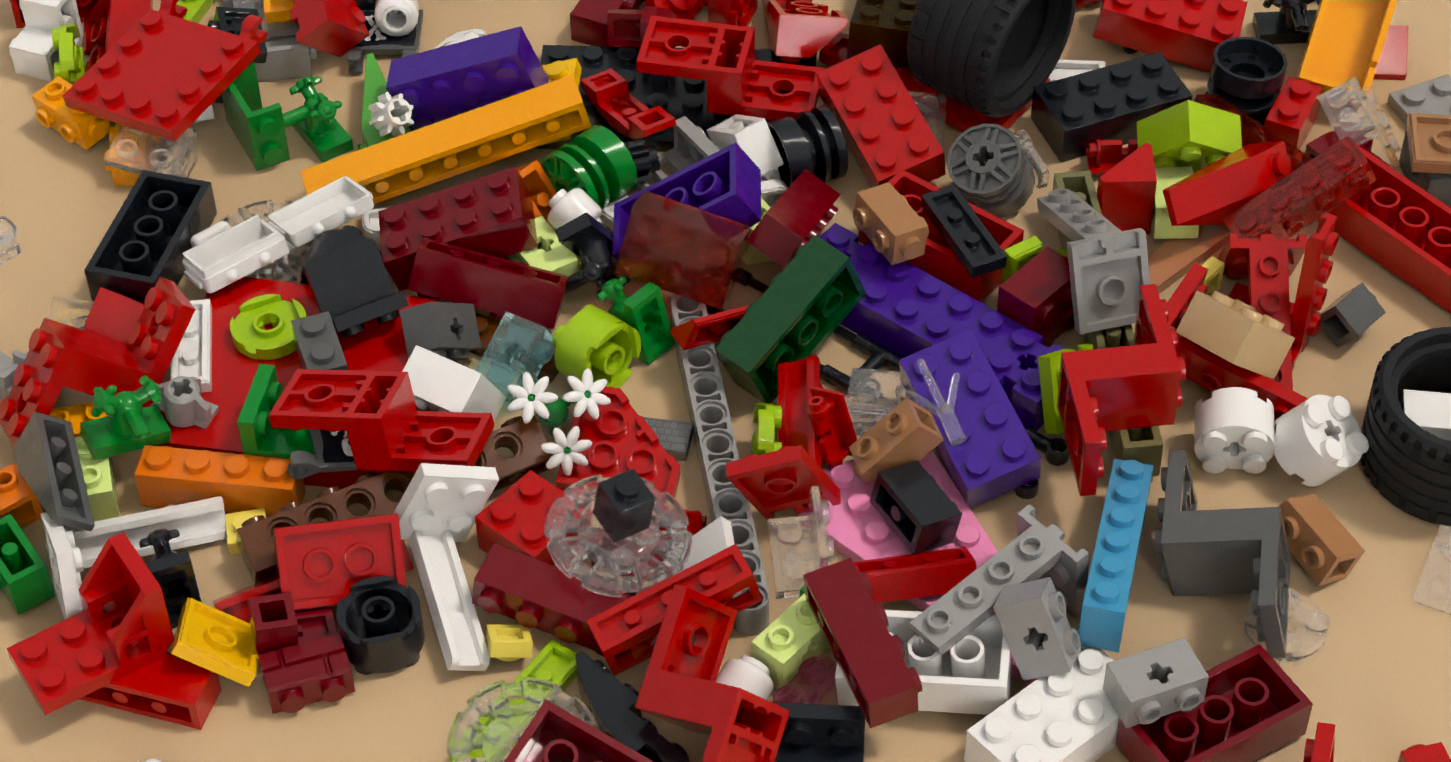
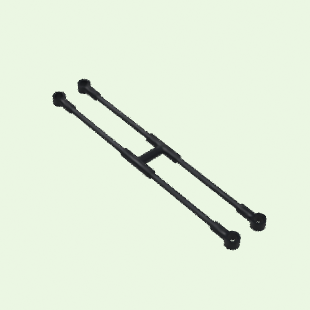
M716 251L710 254L708 265L709 272L713 276H727L741 285H749L763 294L769 288L768 285L753 278L750 272L730 262V256L726 252ZM690 280L681 281L676 286V292L683 289L698 291V286ZM702 294L708 314L727 311L720 307V303ZM839 325L833 333L851 342L854 348L869 355L870 358L852 376H848L828 364L824 366L820 363V377L874 408L880 407L889 413L895 405L883 399L882 394L864 384L884 364L900 373L899 360L903 357L868 339L860 333L856 335ZM1029 427L1025 429L1035 448L1046 454L1047 462L1054 466H1061L1067 463L1069 452L1064 439H1050ZM1039 479L1028 483L1031 486L1023 485L1014 489L1016 495L1022 499L1034 498L1038 493Z

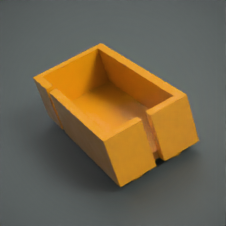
M1320 0L1296 78L1323 86L1321 99L1360 110L1368 98L1376 72L1375 67L1379 62L1397 0Z

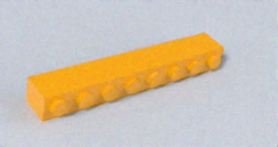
M572 74L301 170V175L307 195L341 177L347 176L372 193L373 203L377 204L580 132L592 126Z

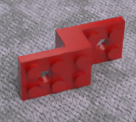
M652 15L636 60L637 72L707 80L708 113L733 116L738 114L765 118L766 120H776L786 116H791L796 120L799 112L806 110L810 112L812 108H816L820 95L816 73L824 70L821 67L755 60L754 27ZM675 46L685 47L683 49H674ZM781 90L789 91V93L780 94L778 92Z
M297 369L268 414L272 428H284L295 431L315 429L330 432L346 430L356 469L374 470L376 472L406 471L416 473L421 463L474 466L495 427L492 413L417 411L408 372Z

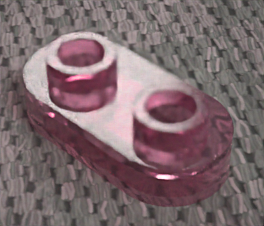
M813 656L805 660L798 668L799 673L788 684L780 687L774 693L772 703L779 705V703L817 704L836 683V666L832 659L829 657L820 658L819 656Z

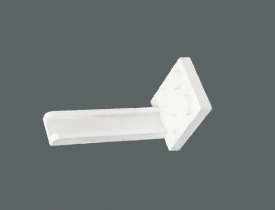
M421 463L394 513H398L401 539L409 540L447 670L486 671L490 663V655L475 606L472 604V596L455 542H464L475 523V516L482 511L496 487L499 477L495 467Z
M222 496L95 521V526L91 532L75 527L64 528L63 524L53 522L47 512L41 513L47 542L45 543L47 557L50 561L52 572V587L65 620L83 611L84 608L78 591L82 584L80 572L84 571V568L92 567L109 538L124 532L140 557L155 554L153 546L140 548L139 541L147 538L150 532L157 529L179 530L180 536L169 540L171 550L227 538Z

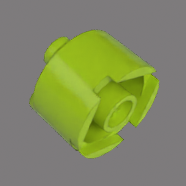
M592 304L586 305L566 325H560L552 338V342L556 346L555 365L558 372L565 377L574 376L582 382L583 372L589 368L593 375V383L600 379H606L607 387L620 388L629 379L633 370L628 367L632 358L638 359L641 352V337L635 328Z

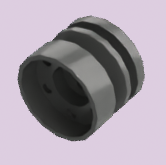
M980 124L970 127L960 134L950 147L947 158L949 176L967 202L1000 218L1011 215L1023 207L1032 195L1035 183L1033 167L1025 155L1020 142L1010 130L998 124Z

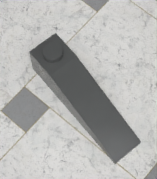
M34 412L14 445L19 473L53 522L91 532L95 524L72 423Z

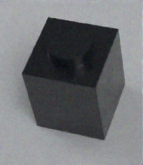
M631 469L598 483L593 514L615 543L649 528L655 497L635 469Z

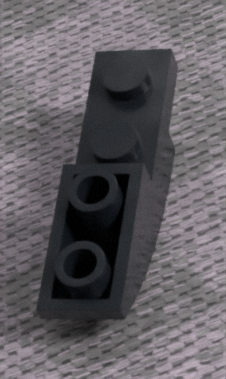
M583 651L575 655L580 697L586 715L593 727L654 762L690 761L687 752L682 746L676 742L670 743L659 734L657 728L650 720L642 718L641 710L635 708L639 694L631 685L622 684L611 675L603 662L599 660L594 661Z

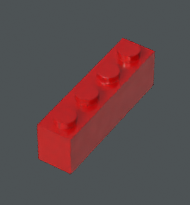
M166 651L162 658L80 698V700L201 730L221 692V686L217 673Z

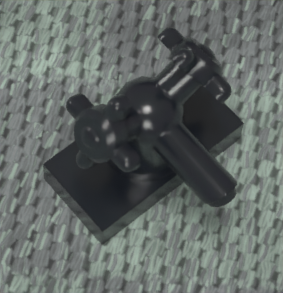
M1265 0L1263 2L1265 8H1269L1273 4L1280 9L1278 12L1254 13L1252 24L1256 38L1273 45L1307 43L1317 10H1307V5L1314 1L1319 5L1320 0Z
M587 212L555 229L559 242L579 256L584 265L583 269L569 276L565 295L588 282H595L597 287L601 288L607 281L619 278L613 274L614 264L611 258L613 256L612 231ZM625 275L628 281L622 285L623 287H625V285L630 282V277L628 275Z
M157 529L150 532L147 538L141 539L139 545L140 548L153 546L155 557L152 561L147 562L146 566L162 588L171 628H175L178 626L181 609L187 598L189 597L201 602L188 551L185 550L177 553L172 551L169 540L179 537V530Z

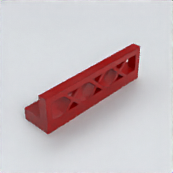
M736 544L586 620L613 676L651 658L653 647L657 640L656 636L660 631L666 607L675 584L689 587L738 612L763 600L754 574ZM748 588V591L735 598H731L734 594ZM632 648L630 652L616 659L614 658L615 655Z

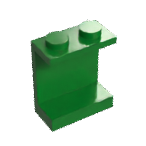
M252 61L222 92L226 121L255 169L259 171L288 161L290 156L282 108L279 103L262 108L256 67Z

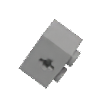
M1051 577L1003 587L993 608L1023 681L1070 672L1077 655L1081 651V642L1076 629H1071L1066 617L1065 599L1061 592H1056Z
M1184 637L1107 663L1103 690L1124 726L1129 728L1141 723L1151 724L1162 716L1180 710L1189 711L1194 709L1205 700L1209 676Z

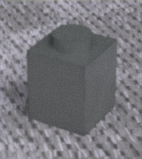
M1362 282L1341 295L1319 314L1322 316L1320 326L1336 347L1339 348L1362 334L1386 312L1378 303L1376 297Z

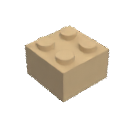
M1214 290L1212 296L1196 291L1176 330V333L1228 362L1271 379L1275 378L1295 340V337L1282 331L1284 323L1266 314L1262 315L1256 311V308L1238 299L1234 300Z

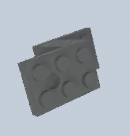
M1169 450L1168 467L1161 468L1162 490L1165 491V498L1158 499L1159 521L1163 522L1162 529H1156L1155 531L1157 554H1163L1161 563L1163 579L1170 580L1173 596L1251 594L1253 615H1260L1257 617L1259 642H1266L1268 654L1272 658H1286L1291 558L1281 508L1197 510V499L1186 451Z

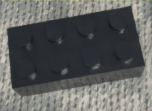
M1161 52L1034 86L1031 120L1062 163L1086 156L1088 144L1095 143L1096 139L1122 140L1123 145L1128 144L1129 139H1137V121L1184 101H1192L1193 95Z
M148 170L141 172L84 270L92 302L95 301L100 287L144 303L148 291L155 287L159 277L171 280L178 286L184 271H186L182 263L184 259L182 253L193 248L190 244L191 237L209 228L217 215L211 182Z

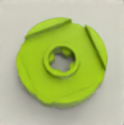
M77 24L61 25L60 28L52 29L54 49H59L60 62H54L55 78L59 76L74 85L85 74L83 47L75 45L74 41L75 37H81Z
M278 294L261 295L246 301L239 307L240 314L236 316L235 320L232 317L230 321V331L235 347L242 354L256 360H273L293 353L296 347L291 320L307 317L304 307L294 299H292L293 303L282 300L281 295ZM267 324H272V326L275 328L265 330L264 326Z
M756 403L753 423H758V427H755L754 435H752L751 455H761L782 448L781 442H777L778 429L781 428L782 421L781 406Z

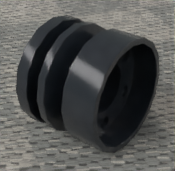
M1235 37L1224 40L1216 46L1213 53L1204 105L1240 115L1241 129L1263 127L1266 117L1279 96L1284 83L1288 65L1285 54L1277 46L1252 37Z
M822 105L812 108L810 112L808 110L799 112L796 120L791 116H786L767 122L784 163L778 167L780 178L788 188L805 169L824 183L828 182L830 178L833 180L846 175L848 171V155L845 140L837 119L829 108Z

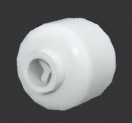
M417 0L376 1L374 18L376 25L382 32L389 36L400 37L414 30L418 23L419 15Z
M574 188L568 193L561 189L548 202L552 209L547 219L554 229L563 226L586 212L602 224V221L599 219L602 213L601 207L581 188Z
M742 655L740 659L733 658L727 660L715 681L741 688L765 700L768 699L773 690V681L769 677V668L755 658Z

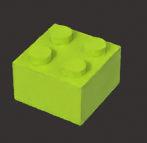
M1187 100L1137 121L1138 148L1146 142L1152 145L1155 167H1192L1194 174L1242 148L1240 115Z

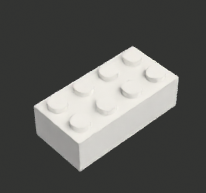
M885 610L889 623L887 629L890 635H898L905 651V659L903 660L907 668L914 667L921 680L922 692L918 693V711L988 715L1010 699L1013 655L996 615L989 617L946 653L940 655L922 637L910 629L909 622L922 612ZM837 663L835 682L838 705L859 706Z
M1082 646L1070 672L1038 678L969 728L966 732L964 761H1097L1116 746L1120 717L1103 690L1106 664L1114 660L1101 649Z

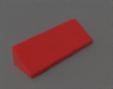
M749 305L692 319L672 328L670 334L683 350L718 342L727 331L732 330L743 318Z
M966 547L853 562L858 573L862 571L866 573L872 588V595L870 596L874 604L946 594L976 570V561Z

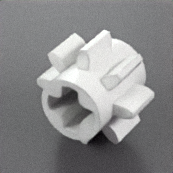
M386 92L378 96L379 102L368 107L372 111L369 124L374 125L380 131L381 137L390 132L394 137L405 134L404 128L414 124V121L411 119L414 107L403 99L402 93L391 98V95Z

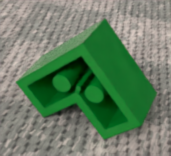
M9 514L0 519V589L19 615L55 597V593L45 563L13 516Z

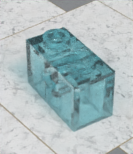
M506 311L476 371L483 374L507 397L505 401L511 403L518 397L508 391V385L512 384L523 387L522 378L525 372L531 375L534 385L537 383V377L543 365L547 364L553 356L555 345L552 342L553 336L546 327Z

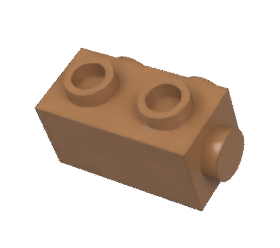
M890 182L857 192L853 220L856 227L862 230L872 241L877 252L882 253L891 265L924 255L926 238L929 235L928 225L925 219L913 210L908 204L907 199L902 194H899Z
M905 398L849 446V449L855 460L853 467L858 476L867 483L870 481L875 483L878 472L914 461L919 462L943 442L944 438L932 413L912 400Z
M1315 493L1300 497L1291 496L1285 499L1279 507L1281 508L1289 552L1318 586L1346 579L1365 550Z

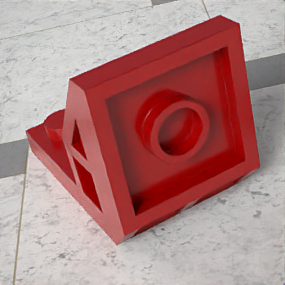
M124 532L107 540L79 587L78 591L84 611L7 648L10 660L45 716L162 658L174 641L162 588Z

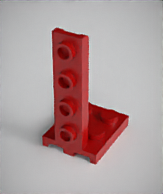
M1329 213L1322 214L1318 221L1316 233H1312L1307 240L1295 303L1290 302L1291 336L1295 337L1291 345L1292 371L1297 358L1307 346L1309 337H1315L1322 320V316L1319 315L1320 312H1317V310H1321L1328 289L1323 288V283L1327 282L1333 268V262L1329 261L1328 258L1334 253L1339 240V234L1334 233L1337 216ZM1236 282L1229 297L1249 305L1248 286Z
M1230 233L1217 258L1225 263L1223 275H1227V278L1232 280L1248 278L1249 305L1256 308V311L1260 314H1266L1284 323L1282 331L1291 335L1289 275H1292L1305 253L1307 244L1306 234H1299L1296 239H1276V234H1260L1259 238H1238V234ZM1290 347L1278 373L1271 380L1293 390L1292 352Z
M1194 263L1167 302L1169 311L1167 324L1169 328L1177 330L1196 291L1204 294L1207 293L1208 286L1203 284L1208 272L1207 268ZM1176 333L1177 357L1184 358L1186 379L1202 386L1206 390L1213 392L1229 387L1254 390L1257 392L1259 399L1266 402L1268 398L1274 406V423L1279 417L1307 400L1305 396L1261 374L1232 364Z
M816 355L807 356L805 359L789 363L783 362L778 364V406L782 407L781 428L778 429V442H781L782 448L761 455H747L740 460L726 463V477L767 521L775 519V512L793 508L796 514L811 511L812 503L829 500L833 506L841 504L840 489L822 470L821 450L817 442L821 436L815 435L810 417L806 412L808 400L812 398L810 387L820 388V359Z

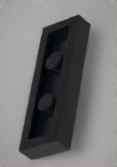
M955 184L921 195V207L972 278L1006 267V254Z

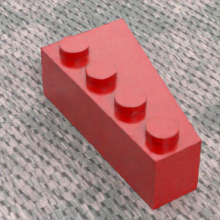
M293 0L295 7L290 10L292 21L299 23L300 30L295 33L297 43L341 57L370 35L364 23L366 21L365 15L357 6L355 0Z

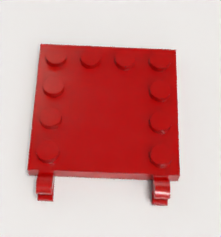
M161 0L159 11L149 9L62 97L67 107L175 142L261 53L259 44L263 43L268 36L266 31L257 29L263 22V19L255 15H248L242 23L240 34L235 35L182 19L188 10L186 7L176 5L179 0Z

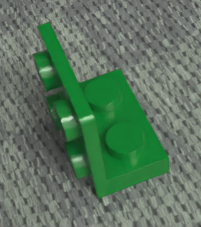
M259 364L239 415L237 424L243 454L290 459L291 453L297 450L314 454L308 429L295 431L271 427L268 414L283 392V385L277 380L275 365Z

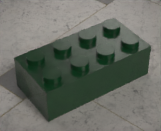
M816 235L797 250L792 262L782 273H778L772 279L769 288L764 294L748 306L743 318L732 330L727 331L722 336L719 345L715 349L735 384L762 403L771 404L778 396V364L805 359L807 356L813 355L865 296V289L850 258Z

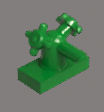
M306 76L298 80L295 86L289 89L291 95L301 93L305 98L303 106L283 114L284 126H293L323 163L354 150L353 141L334 118L337 109L342 107V103L340 101L332 102L323 93H317L314 86L322 82L321 77L313 78Z
M621 276L618 279H611L602 285L601 292L598 293L597 298L599 301H602L609 297L613 305L608 310V313L626 322L639 332L641 352L638 360L649 365L675 345L674 337L670 334L671 326L660 284L658 281L653 280L632 296L627 297L622 291L624 289L622 285L628 281L626 277Z
M148 376L140 378L139 382L142 386L134 392L122 391L114 395L117 391V387L114 385H109L106 390H103L102 387L94 388V408L91 411V415L99 417L102 412L109 415L80 423V435L94 460L143 449L144 445L155 446L170 442L171 430L157 407L162 400V393L158 384L149 379ZM151 399L155 404L142 408V405Z

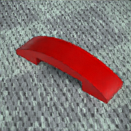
M612 68L580 80L582 88L599 113L612 127L628 138L642 139L676 125V119L663 108L656 106L649 109L631 95L627 80Z

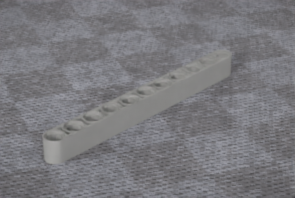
M683 289L677 291L671 297V329L692 319L708 316L704 297L698 291ZM674 339L690 421L693 423V435L711 522L720 516L731 522L734 542L754 574L763 599L738 612L734 627L741 634L755 636L769 626V589L750 503L726 477V463L740 460L715 345L710 343L683 350ZM748 588L734 594L731 598H735L748 591Z

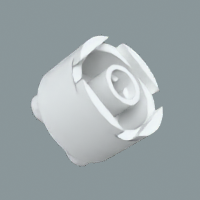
M1229 387L1213 391L1212 398L1203 403L1202 398L1197 401L1194 408V451L1206 472L1217 474L1228 468L1243 469L1247 473L1257 474L1266 469L1267 462L1273 457V448H1275L1274 406L1268 398L1265 402L1258 398L1257 392L1254 390Z
M1312 396L1279 417L1274 423V426H1277L1276 433H1274L1275 448H1273V453L1278 463L1290 476L1296 473L1299 477L1303 478L1304 481L1301 483L1306 486L1315 487L1324 484L1357 464L1362 454L1368 451V440L1362 434L1355 417L1351 413V406L1344 397Z

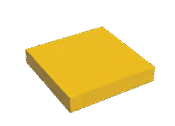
M187 598L181 609L171 654L249 687L255 678L259 659L251 624L195 599Z

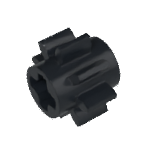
M644 138L624 143L636 166L637 183L653 180L652 172L660 170L659 156L655 145L646 146Z

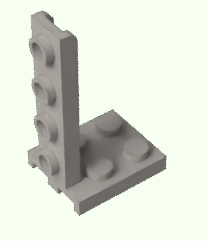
M1055 189L1048 193L1049 196L1037 198L1040 214L1071 240V242H1067L1075 330L1079 334H1085L1136 323L1140 285L1150 284L1146 232L1142 228L1121 231L1069 189Z
M1028 504L1017 513V538L910 621V629L922 637L937 653L942 655L995 613L993 607L1003 587L1051 577L1056 592L1062 593L1066 603V611L1076 619L1081 615L1088 581L1089 553L1084 548L1078 552L1070 548L1062 541L1065 538V533L1053 523L1046 528L1035 519V508Z

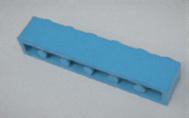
M1113 460L1082 605L1078 631L1081 646L1119 653L1154 465L1142 464L1136 460Z

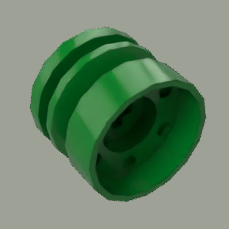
M593 125L572 139L570 144L566 143L543 158L541 164L556 192L564 189L568 193L574 188H581L601 209L607 207L609 202L616 201L635 188L638 180L635 163L624 143L612 131L599 125Z

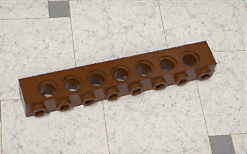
M535 415L527 424L523 422L522 416L507 420L501 425L500 429L491 432L475 465L496 468L499 481L493 490L494 492L516 483L530 470L536 474L550 470L546 467V463L553 454L547 453L541 448L542 444L548 442ZM500 447L508 448L513 452L514 457L503 459L496 454L495 450ZM387 471L380 475H377L376 472L367 473L357 478L354 482L355 484L346 488L331 487L320 492L317 495V499L304 504L302 501H294L283 506L278 514L267 518L263 515H258L244 521L241 524L242 527L237 529L236 542L254 584L278 575L275 544L272 540L273 528L310 524L315 518L334 521L394 513L400 501L389 500L385 496V492L397 489L404 494L415 473L406 471ZM359 503L368 509V513L362 516H355L347 508L352 504Z

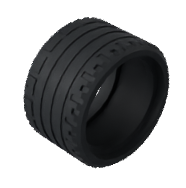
M919 0L911 20L907 41L908 61L911 72L917 81L990 118L998 119L1008 116L1024 107L1032 99L1033 87L1045 84L1054 70L1070 35L1075 15L1076 0Z
M1440 327L1419 331L1401 339V342L1391 346L1390 351H1386L1382 361H1379L1374 374L1361 429L1362 434L1368 440L1369 448L1367 452L1362 454L1360 462L1364 466V473L1370 478V483L1395 507L1421 520L1438 525L1451 526V441L1441 439L1419 427L1405 414L1400 405L1403 389L1451 393V327Z

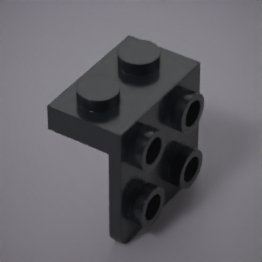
M372 238L360 240L309 259L304 263L303 268L320 313L329 311L336 333L341 331L344 338L365 330L363 323L377 318L378 323L381 324L400 317L398 309L409 305L404 291L394 292L376 242Z

